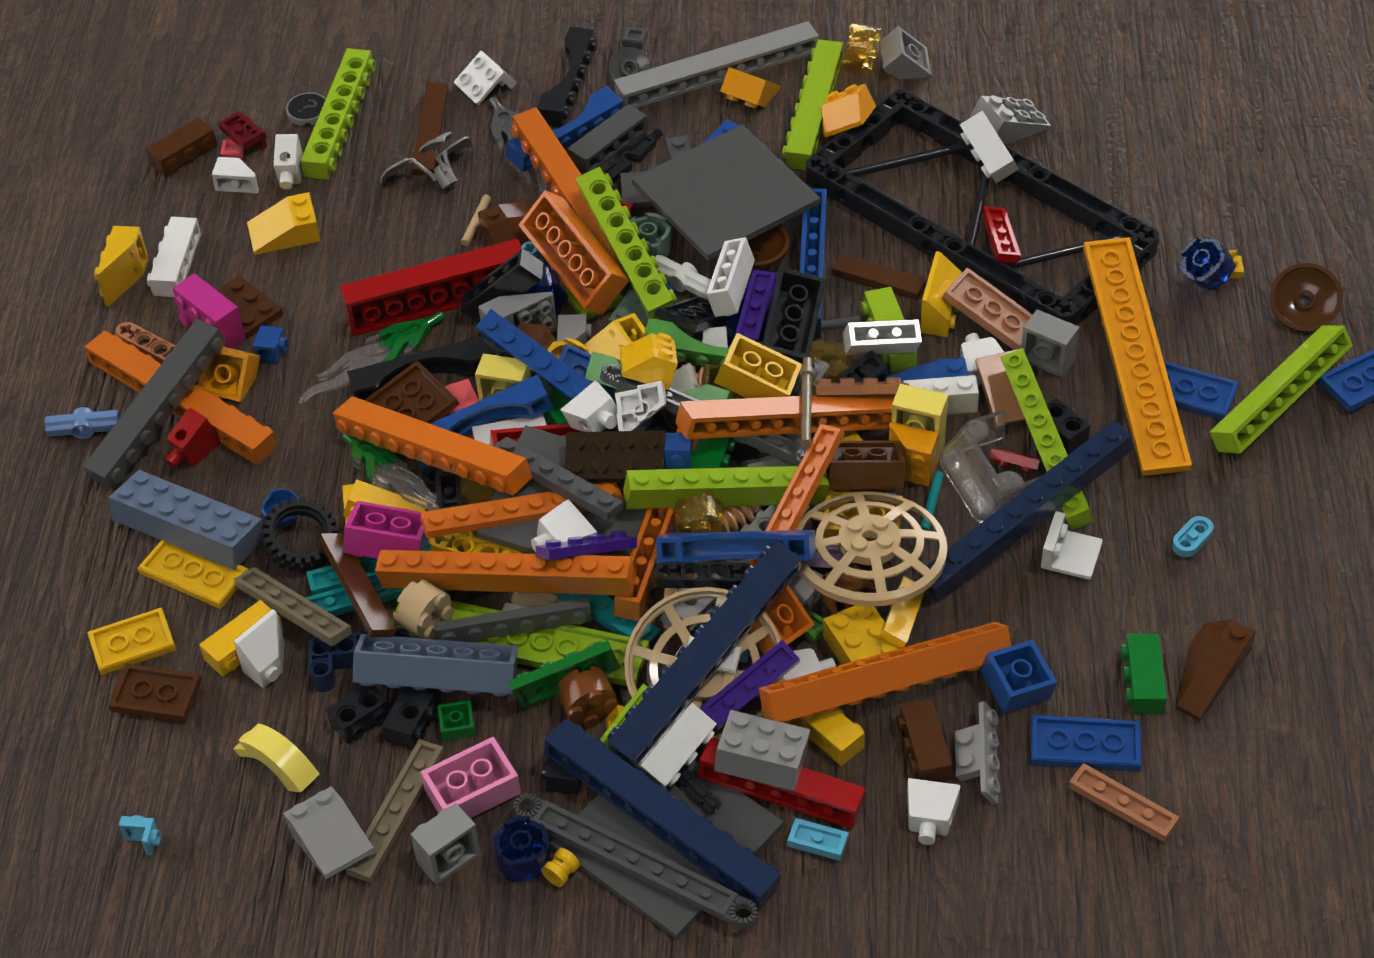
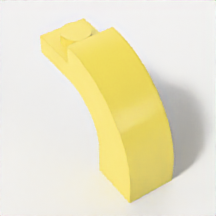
M257 724L251 731L243 734L239 739L240 743L233 748L240 757L255 758L264 763L276 774L288 791L302 792L319 775V772L308 758L292 742L279 732L263 724Z

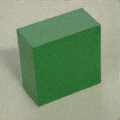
M471 700L438 705L443 742L476 736Z

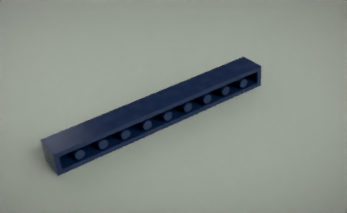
M1115 420L1106 425L947 549L945 567L939 578L926 591L937 603L1130 453L1132 451V436ZM936 559L927 565L929 569L935 564Z
M777 540L771 547L768 545L764 548L759 556L760 560L755 566L751 565L748 567L743 575L744 580L739 586L735 584L726 595L728 599L723 605L718 604L710 614L711 619L705 626L701 624L696 629L692 642L689 645L684 644L676 655V661L672 665L668 664L664 667L659 675L660 680L655 686L651 684L642 695L644 699L639 705H633L628 710L624 723L620 727L618 725L615 726L609 733V750L614 754L623 756L632 767L635 768L679 713L689 704L801 569L802 559Z
M565 719L545 739V755L724 887L738 893L743 898L752 900L756 904L758 911L779 889L781 874L773 865L764 863L751 849L742 847L729 833L722 832L716 828L707 817L700 816L691 810L685 801L676 799L663 785H657L650 780L642 770H636L627 763L623 756L614 754L606 748L601 740L594 739L588 735L579 724H573L568 719Z

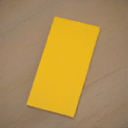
M163 540L158 543L138 567L140 574L219 609H222L238 589L235 586L234 578L249 570L241 565H238L235 570Z

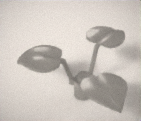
M452 132L439 135L419 149L420 154L432 149L439 163L433 169L434 174L414 158H405L391 165L383 172L380 180L381 185L397 170L406 165L415 164L429 175L433 182L437 180L443 190L449 188L458 180L452 172L448 155L463 148H472L470 137L460 138L438 154L436 146L448 140L452 136Z

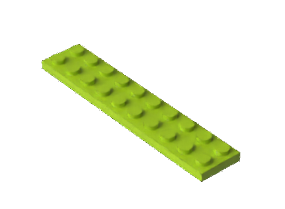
M451 600V607L454 608V612L450 620L503 611ZM401 603L398 604L395 612L398 613V609ZM392 617V622L395 628H403L400 625H398ZM566 625L555 629L548 628L530 633H517L504 637L468 641L518 646L517 664L540 668L544 663L563 659L568 653L580 652L589 648L595 642L608 640L621 669L606 674L612 684L627 686L624 660L627 644L630 639L628 636ZM408 631L410 638H419L415 634ZM640 639L638 646L649 649V641ZM636 656L633 663L635 684H637L645 659Z

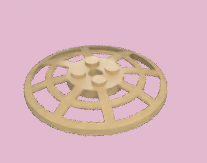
M854 492L830 498L808 511L796 528V530H802L810 519L821 521L815 536L816 550L823 561L833 570L824 580L812 571L805 561H802L801 569L798 572L812 588L821 594L851 605L885 606L912 599L935 583L946 564V536L935 517L915 502L888 493ZM865 500L887 501V502L899 504V506L895 507V506H893V505L886 504V503H882V502H873V501H865ZM849 501H854V502H855V503H850V504L841 506V507H839V508L833 510V511H832L831 513H829V514H828V513L821 512V511H823V510H825V509H827V508H829V507H831V506H834V505H837V504H840V503H843V502H849ZM868 507L882 508L890 512L885 516L870 514ZM856 508L859 513L858 516L849 520L838 517L839 514ZM913 510L924 517L936 532L922 530L918 522L907 511ZM901 516L910 523L913 529H899L893 521ZM829 523L841 527L838 536L823 539L824 531ZM865 538H874L875 540L867 541ZM901 538H916V546L912 554L901 548ZM924 539L939 541L940 543L938 557L931 569L918 560L923 552ZM839 545L844 556L838 562L829 554L826 547ZM895 556L903 560L902 563L883 570L882 564L890 561ZM852 562L871 565L872 571L858 570L848 566ZM910 567L923 576L906 587L893 591H887L885 578L899 575ZM842 574L857 579L874 580L876 593L855 592L837 587L835 583Z
M702 587L679 591L662 599L644 614L632 631L624 660L625 678L631 697L637 692L633 668L635 656L650 661V679L652 685L655 686L659 681L658 663L672 665L677 659L676 655L672 656L661 653L671 637L677 633L683 645H688L691 635L686 627L707 623L711 619L710 614H700L681 620L674 606L681 602L703 598L717 599L715 607L718 604L722 606L728 599L726 597L729 592L728 590ZM665 612L672 626L660 636L654 649L651 650L638 646L640 638L647 627L657 616ZM765 612L759 618V622L763 626L750 635L747 633L737 645V647L742 648L741 654L749 649L753 663L760 658L756 643L768 635L772 640L773 646L781 641L774 624ZM736 669L735 674L715 671L694 696L691 703H694L700 709L703 700H710L743 673V671H737ZM783 677L779 679L776 683L783 681ZM762 709L755 716L763 718ZM722 734L715 735L712 738L720 740Z

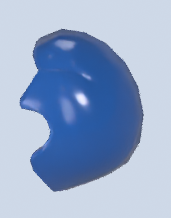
M287 489L272 490L262 503L261 515L263 519H266L268 512H271L273 506L276 504L279 506L280 501L286 500V502H289V499L292 497L299 501V497ZM298 515L286 517L279 522L277 528L291 526L297 520Z

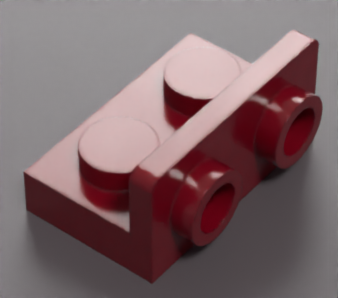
M240 111L218 123L219 130L241 149L246 150L255 144L262 149L267 148L265 131L261 127L258 128L249 117H245Z

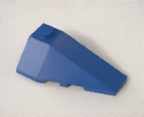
M954 357L935 359L890 374L888 377H899L903 382L906 380L968 376L965 358Z

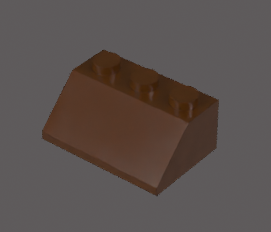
M841 441L826 470L829 481L828 489L836 492H844L846 490H859L861 492L884 490L893 492L904 489L906 462L899 441Z

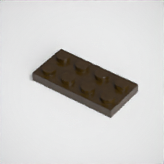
M665 430L567 432L564 469L588 482H625L627 470L665 469L664 449L667 433Z

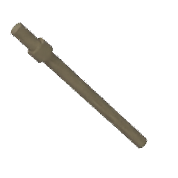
M810 357L803 359V365L800 369V379L802 381L801 446L803 448H808L811 445L812 381L814 380L815 371Z

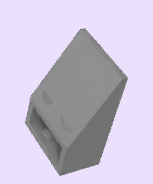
M994 95L981 96L970 115L971 118L983 110L1003 144L1015 142L1051 127L1045 119V115L1039 112L1034 107V103L1028 99L1000 98Z
M552 292L500 296L478 306L480 321L492 309L515 327L521 322L536 325L545 324L550 329L557 327L554 295ZM485 339L496 355L504 352Z

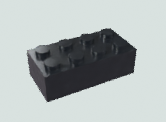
M780 267L774 284L761 342L762 345L803 365V359L810 357L826 282L825 278Z

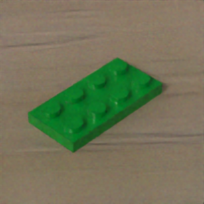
M598 641L591 644L585 650L568 653L561 660L544 663L537 670L520 673L515 679L510 680L509 683L513 693L523 709L556 696V693L559 692L558 683L573 670L578 669L580 673L591 670L590 666L600 667L605 674H609L621 669L609 641Z

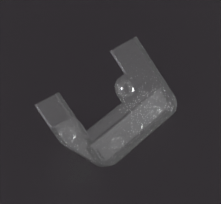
M1004 409L968 421L940 453L941 467L972 517L979 523L985 521L1038 479L1035 478L1024 482L1021 476L1013 471L997 474L980 446L1004 439L1006 411Z

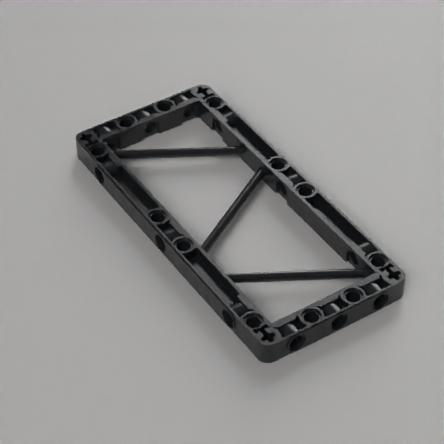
M894 91L876 105L863 125L841 132L806 161V182L816 189H827V196L930 257L934 258L936 252H941L962 273L966 268H969L1031 314H1034L1036 310H1040L1077 326L1098 308L1090 274L1062 297L1015 270L1016 268L1084 252V242L1020 258L1019 263L1011 262L1009 264L996 261L995 257L975 246L990 179H987L983 170L967 241L858 178V176L954 153L979 167L984 166L982 160L977 162L971 153V150L974 149L972 144L966 145L960 135L964 132L960 126L963 123L962 121L908 91ZM898 123H903L919 133L922 132L944 146L849 170L842 169L861 156V152L870 145L873 146L886 136L889 130ZM1005 146L1019 169L1002 180H1008L1034 198L1089 229L1107 236L1091 241L1130 237L1139 270L1156 255L1159 232L1155 228Z

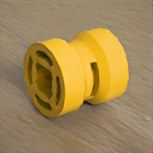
M559 848L553 855L554 859L548 861L541 871L550 883L557 887H563L568 881L569 874L575 873L580 867V862L572 852L565 848Z

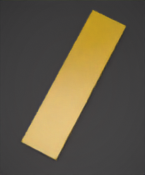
M903 576L897 589L906 587L914 583V581ZM924 592L912 599L891 604L880 634L881 638L899 648L905 647Z

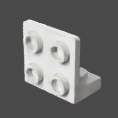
M483 51L476 55L454 81L477 105L486 98L498 83L502 87L506 84L511 89L517 84L511 76Z
M1055 511L1043 547L1041 568L1090 580L1103 540L1068 531V524H1064L1066 513Z

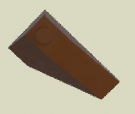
M537 200L498 204L479 211L480 232L489 245L492 246L518 239L521 246L526 243L528 237L520 228L519 223Z
M1233 619L1205 623L1192 640L1176 709L1200 721L1250 653L1256 631Z

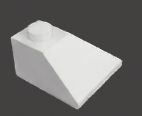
M272 609L234 640L243 673L262 688L274 682L283 673L285 642L277 613Z

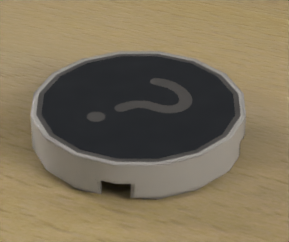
M309 92L293 97L286 106L288 119L299 126H305L308 123L315 125L326 98L323 95Z

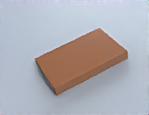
M1016 350L980 357L975 360L995 427L1026 421L1000 358Z

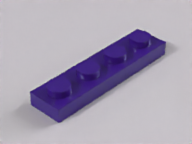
M753 270L735 336L739 333L759 343L774 289L775 272Z
M612 531L611 536L591 534L589 535L590 539L569 537L568 542L547 540L545 545L535 546L536 557L553 560L637 548V537L627 535L626 531Z
M782 639L701 706L700 709L717 723L715 727L719 730L726 724L730 710L741 712L760 696V687L776 683L800 663V658Z

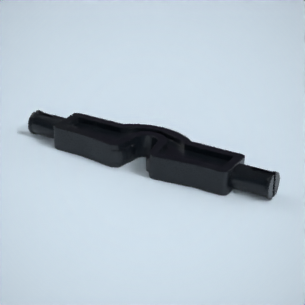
M656 128L650 135L643 134L632 145L620 149L615 154L614 161L603 170V173H608L613 184H615L621 178L620 173H629L631 171L632 163L628 159L641 162L656 147V140L663 135L662 131Z

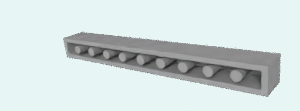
M809 21L615 79V94L623 100V107L627 104L634 108L645 106L723 82L728 67L749 74L811 55L812 48H816L819 35Z

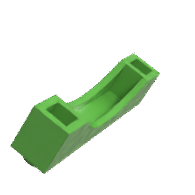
M649 318L645 328L644 336L650 333L656 335L664 333L672 337L675 342L678 362L685 361L699 366L709 365L720 368L729 349L727 347L705 344L693 339L681 331L673 322Z
M592 352L585 379L591 383L597 381L603 389L605 387L612 388L613 394L624 392L606 384L600 379L601 370L604 365L609 364L610 366V364H613L614 366L616 364L618 367L621 366L620 360ZM709 384L682 392L700 401L732 399L734 395L730 390Z

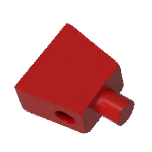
M189 408L167 436L166 440L172 451L164 460L172 468H176L182 461L190 466H196L216 449L221 442L208 419L192 408Z

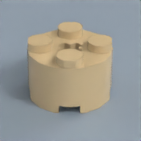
M421 579L419 583L411 582L402 591L397 599V602L401 604L398 613L393 612V618L398 625L419 638L434 639L436 637L434 623L450 620L454 608L451 607V599L446 592Z

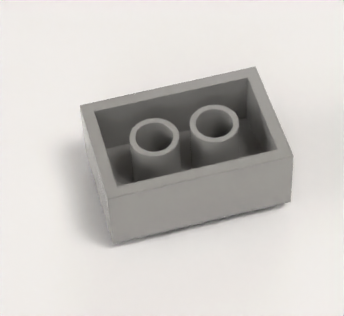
M730 710L717 747L714 771L795 791L807 753L810 729Z

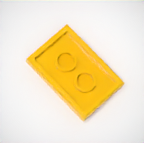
M162 607L87 632L101 675L122 669L126 663L137 664L176 651Z

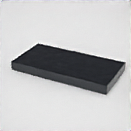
M696 296L656 309L654 317L673 322L675 325L693 332H698L734 320L737 313L731 316L715 317L709 300Z

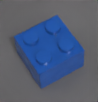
M1034 640L987 653L980 669L1003 714L1049 700L1057 685L1054 675Z

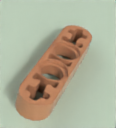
M131 322L121 323L115 330L116 335L122 341L129 345H134L145 355H151L160 364L164 362L176 346ZM143 340H149V343L145 345H139V342ZM160 349H167L165 353L156 354V351Z

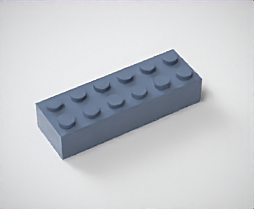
M138 470L109 497L112 520L233 570L262 543L261 518L141 470Z
M361 634L354 650L353 682L363 686L384 684L389 688L410 686L415 690L436 688L442 692L462 690L468 694L488 692L495 696H506L513 693L509 681L516 677L518 646L396 636L370 637L368 634Z

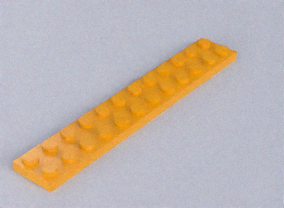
M1128 237L1084 242L1083 250L1142 476L1191 471V458L1131 239Z

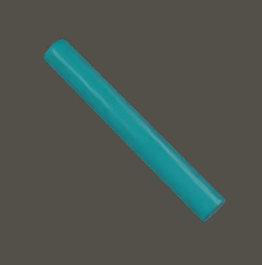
M941 471L934 473L925 509L931 515H934L944 473ZM922 517L921 529L929 531L931 524Z

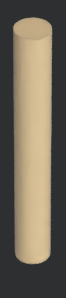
M483 195L461 240L462 245L469 246L479 226L478 212L487 209L491 201L489 195Z

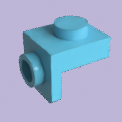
M139 815L132 817L121 816L119 827L124 840L142 841L146 855H153L155 846H158L161 840V832L157 829L154 818H144Z

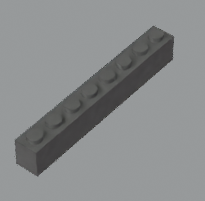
M199 319L194 321L83 465L91 479L113 490L124 479L125 474L137 462L140 454L152 442L160 428L166 424L169 416L181 404L188 391L194 387L198 378L209 367L217 353L222 350L226 340L218 328Z

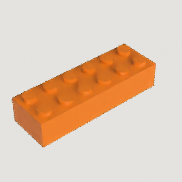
M544 190L519 223V226L582 307L603 315L629 282V278L565 199Z

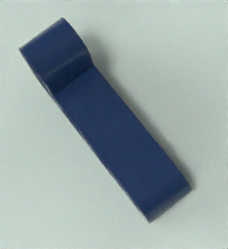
M396 628L394 636L410 638L409 632L406 629ZM367 631L352 633L334 646L328 645L319 638H315L309 643V672L313 687L317 691L327 692L333 689L336 684L337 669L353 668L354 650L360 635L368 634Z

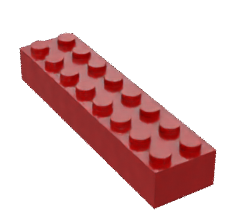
M510 240L340 285L345 315L352 336L384 329L400 322L432 316L439 311L443 313L461 308L462 296L465 292L522 249L519 240Z

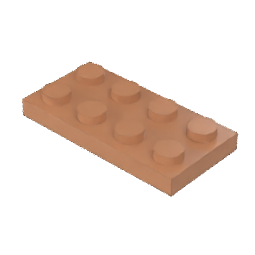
M966 268L945 291L942 298L1013 350L1020 349L1023 327L1033 314L972 270Z

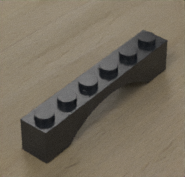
M569 27L564 42L566 57L571 63L570 69L558 85L541 95L537 105V109L549 126L563 127L565 121L570 118L571 106H574L576 102V93L581 90L582 78L586 77L587 66L592 62V53L597 50L598 40L594 36V29Z
M480 336L347 371L353 397L365 400L416 361L422 364L431 374L454 373L472 377L475 376L483 353L491 355L485 338Z

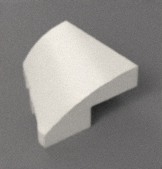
M662 381L637 385V389L615 393L619 431H632L666 406V392Z

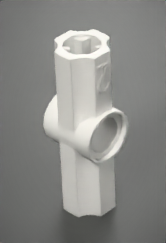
M663 255L655 256L659 266L657 268L658 273H664L673 289L678 292L687 290L697 296L708 299L706 293L711 279L699 274L697 269L688 262H684L681 265Z

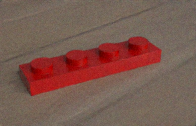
M983 206L982 217L996 261H1001L1005 264L1011 262L1019 263L1021 253L1006 209Z

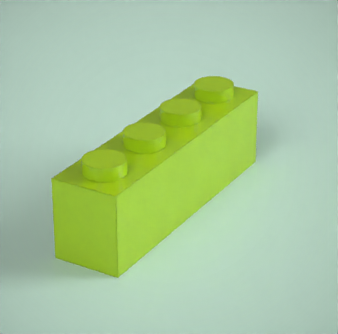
M892 287L864 292L861 310L864 316L867 315V322L904 320ZM916 350L915 352L885 353L880 354V359L888 366L889 374L917 366L918 352Z

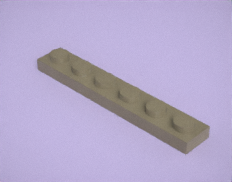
M255 567L234 578L237 588L258 601L262 600L269 608L330 646H334L352 634L350 625Z
M421 739L418 740L365 833L375 852L345 869L347 875L369 883L373 882L424 790L420 772L440 762L444 754L442 746Z

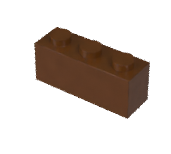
M196 118L145 149L149 164L166 177L216 147L217 142L214 130L200 118Z
M933 700L901 704L900 715L896 716L899 732L903 731L905 735L903 738L904 751L906 754L910 753L912 759L909 760L912 776H917L919 780L934 782L951 780L952 762Z

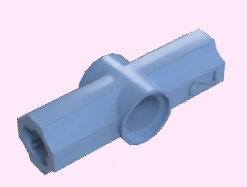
M80 407L75 409L73 414L45 417V430L47 437L73 434L76 438L88 439L92 437L94 432L110 431L121 415L119 410L94 412L90 408Z

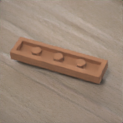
M887 377L886 382H878V378H863V382H855L853 378H840L839 383H831V379H817V383H812V394L816 396L896 394L900 384L908 386L909 384L902 382L899 377Z
M1084 763L1069 781L1068 788L1163 842L1167 840L1179 823V816Z

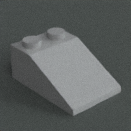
M332 786L318 792L315 796L283 813L292 837L325 879L375 852L374 847L354 816Z

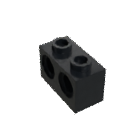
M871 350L835 378V381L839 383L840 378H853L855 382H863V378H878V382H885L888 377V366Z
M1056 397L1046 405L1066 453L1069 455L1089 439L1091 425Z
M362 685L328 707L326 712L330 725L349 744L353 740L362 737L365 732L377 724L383 723L390 712L388 700L374 685Z

